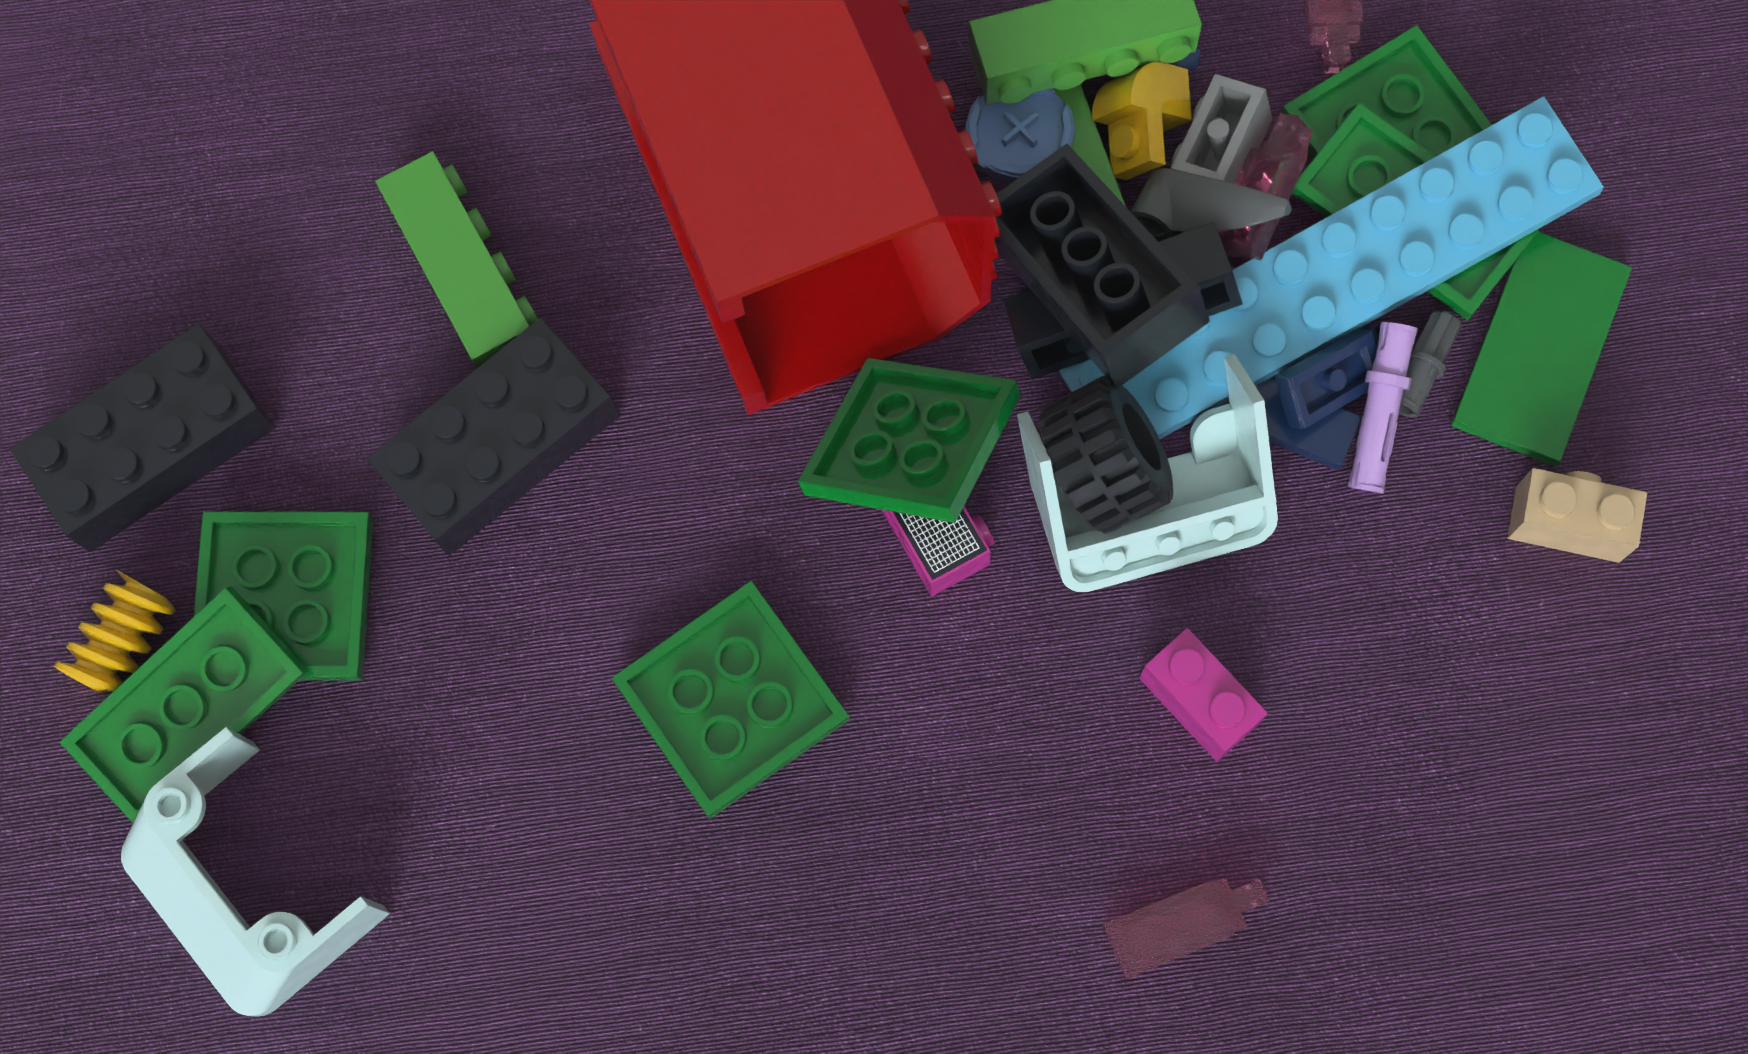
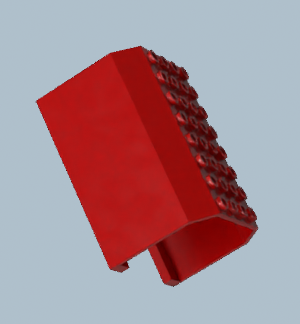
M589 0L597 18V21L589 23L596 47L748 415L857 373L861 370L867 358L887 361L938 341L991 301L992 281L997 279L993 260L999 258L994 239L1000 237L996 216L1001 215L1000 203L992 184L989 181L980 183L973 165L978 163L974 144L967 130L957 132L950 117V114L955 113V106L948 86L943 79L934 81L927 64L932 63V55L927 40L921 29L911 30L905 17L906 14L910 13L908 0Z

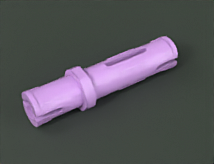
M1381 322L1372 371L1368 370L1366 372L1365 382L1369 383L1368 396L1359 430L1354 464L1347 487L1384 494L1386 473L1398 424L1397 420L1403 390H1410L1412 380L1406 376L1412 347L1418 330L1416 327L1399 323Z

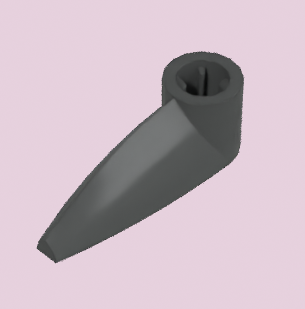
M1156 168L1150 173L1130 212L1157 241H1162L1172 237L1175 231L1184 232L1211 222L1215 223L1217 231L1234 230L1287 216L1292 211L1288 199L1197 174L1167 168Z

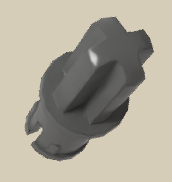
M1434 311L1431 313L1411 352L1406 377L1412 380L1410 390H1403L1399 414L1411 418L1419 417L1421 408L1436 378L1444 376L1447 370L1444 362L1462 327L1461 320L1453 316L1452 313L1448 311Z

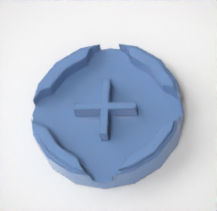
M1054 89L1032 93L1026 99L1012 104L997 102L986 105L984 97L982 96L980 99L978 97L971 105L966 121V130L972 139L978 157L977 167L995 181L1007 184L1014 182L1066 143L1072 148L1075 137L1072 110L1066 101L1064 103L1060 97L1055 95Z

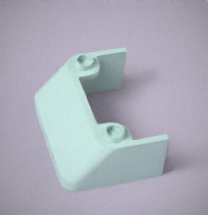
M1235 354L1224 357L1230 404L1207 410L1195 420L1190 431L1192 452L1167 458L1173 480V499L1171 503L1110 534H1104L1095 529L1073 507L1053 473L1051 459L1028 411L1017 414L1030 484L1056 568L1066 587L1076 592L1098 590L1251 547L1265 541L1274 532L1278 522L1265 401Z
M225 727L150 789L123 843L121 861L125 871L227 1004L237 1013L259 1017L275 1011L390 913L384 905L360 896L316 934L311 931L300 917L287 912L268 914L250 928L183 842V839L194 831L203 820L206 810L204 796L260 751L253 741Z

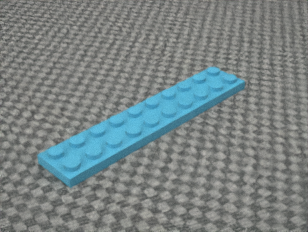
M1543 96L1232 270L1243 304L1209 316L1210 322L1122 386L1137 400L1152 423L1159 439H1162L1196 420L1207 410L1219 407L1229 401L1224 357L1235 354L1254 385L1257 386L1352 331L1367 325L1601 194L1604 186ZM1091 359L1059 370L1070 392L1104 376Z

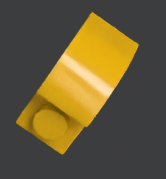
M1151 62L1126 75L1108 81L1099 89L1093 103L1092 121L1108 125L1110 166L1115 178L1128 180L1166 165L1163 132L1192 121L1188 69L1163 62Z

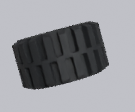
M1104 375L1043 407L1040 415L1041 437L1046 452L1051 459L1053 473L1073 507L1095 529L1104 534H1110L1171 503L1173 499L1172 473L1162 443L1146 413L1124 386L1116 389Z

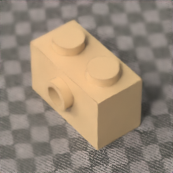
M1532 468L1516 486L1507 539L1619 563L1639 547L1647 492L1602 483L1600 476L1589 472L1573 471L1564 475Z

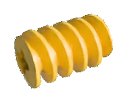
M118 570L116 571L126 582L125 585L106 583L103 587L105 592L114 601L113 604L93 603L90 607L99 617L101 623L97 625L81 622L78 626L89 642L87 644L68 642L66 648L77 660L75 664L56 661L53 666L78 682L104 695L105 691L114 692L123 683L122 679L117 675L118 671L134 673L139 668L129 655L131 651L149 654L151 651V646L141 636L142 632L161 634L164 629L153 616L154 613L173 615L176 611L166 597Z

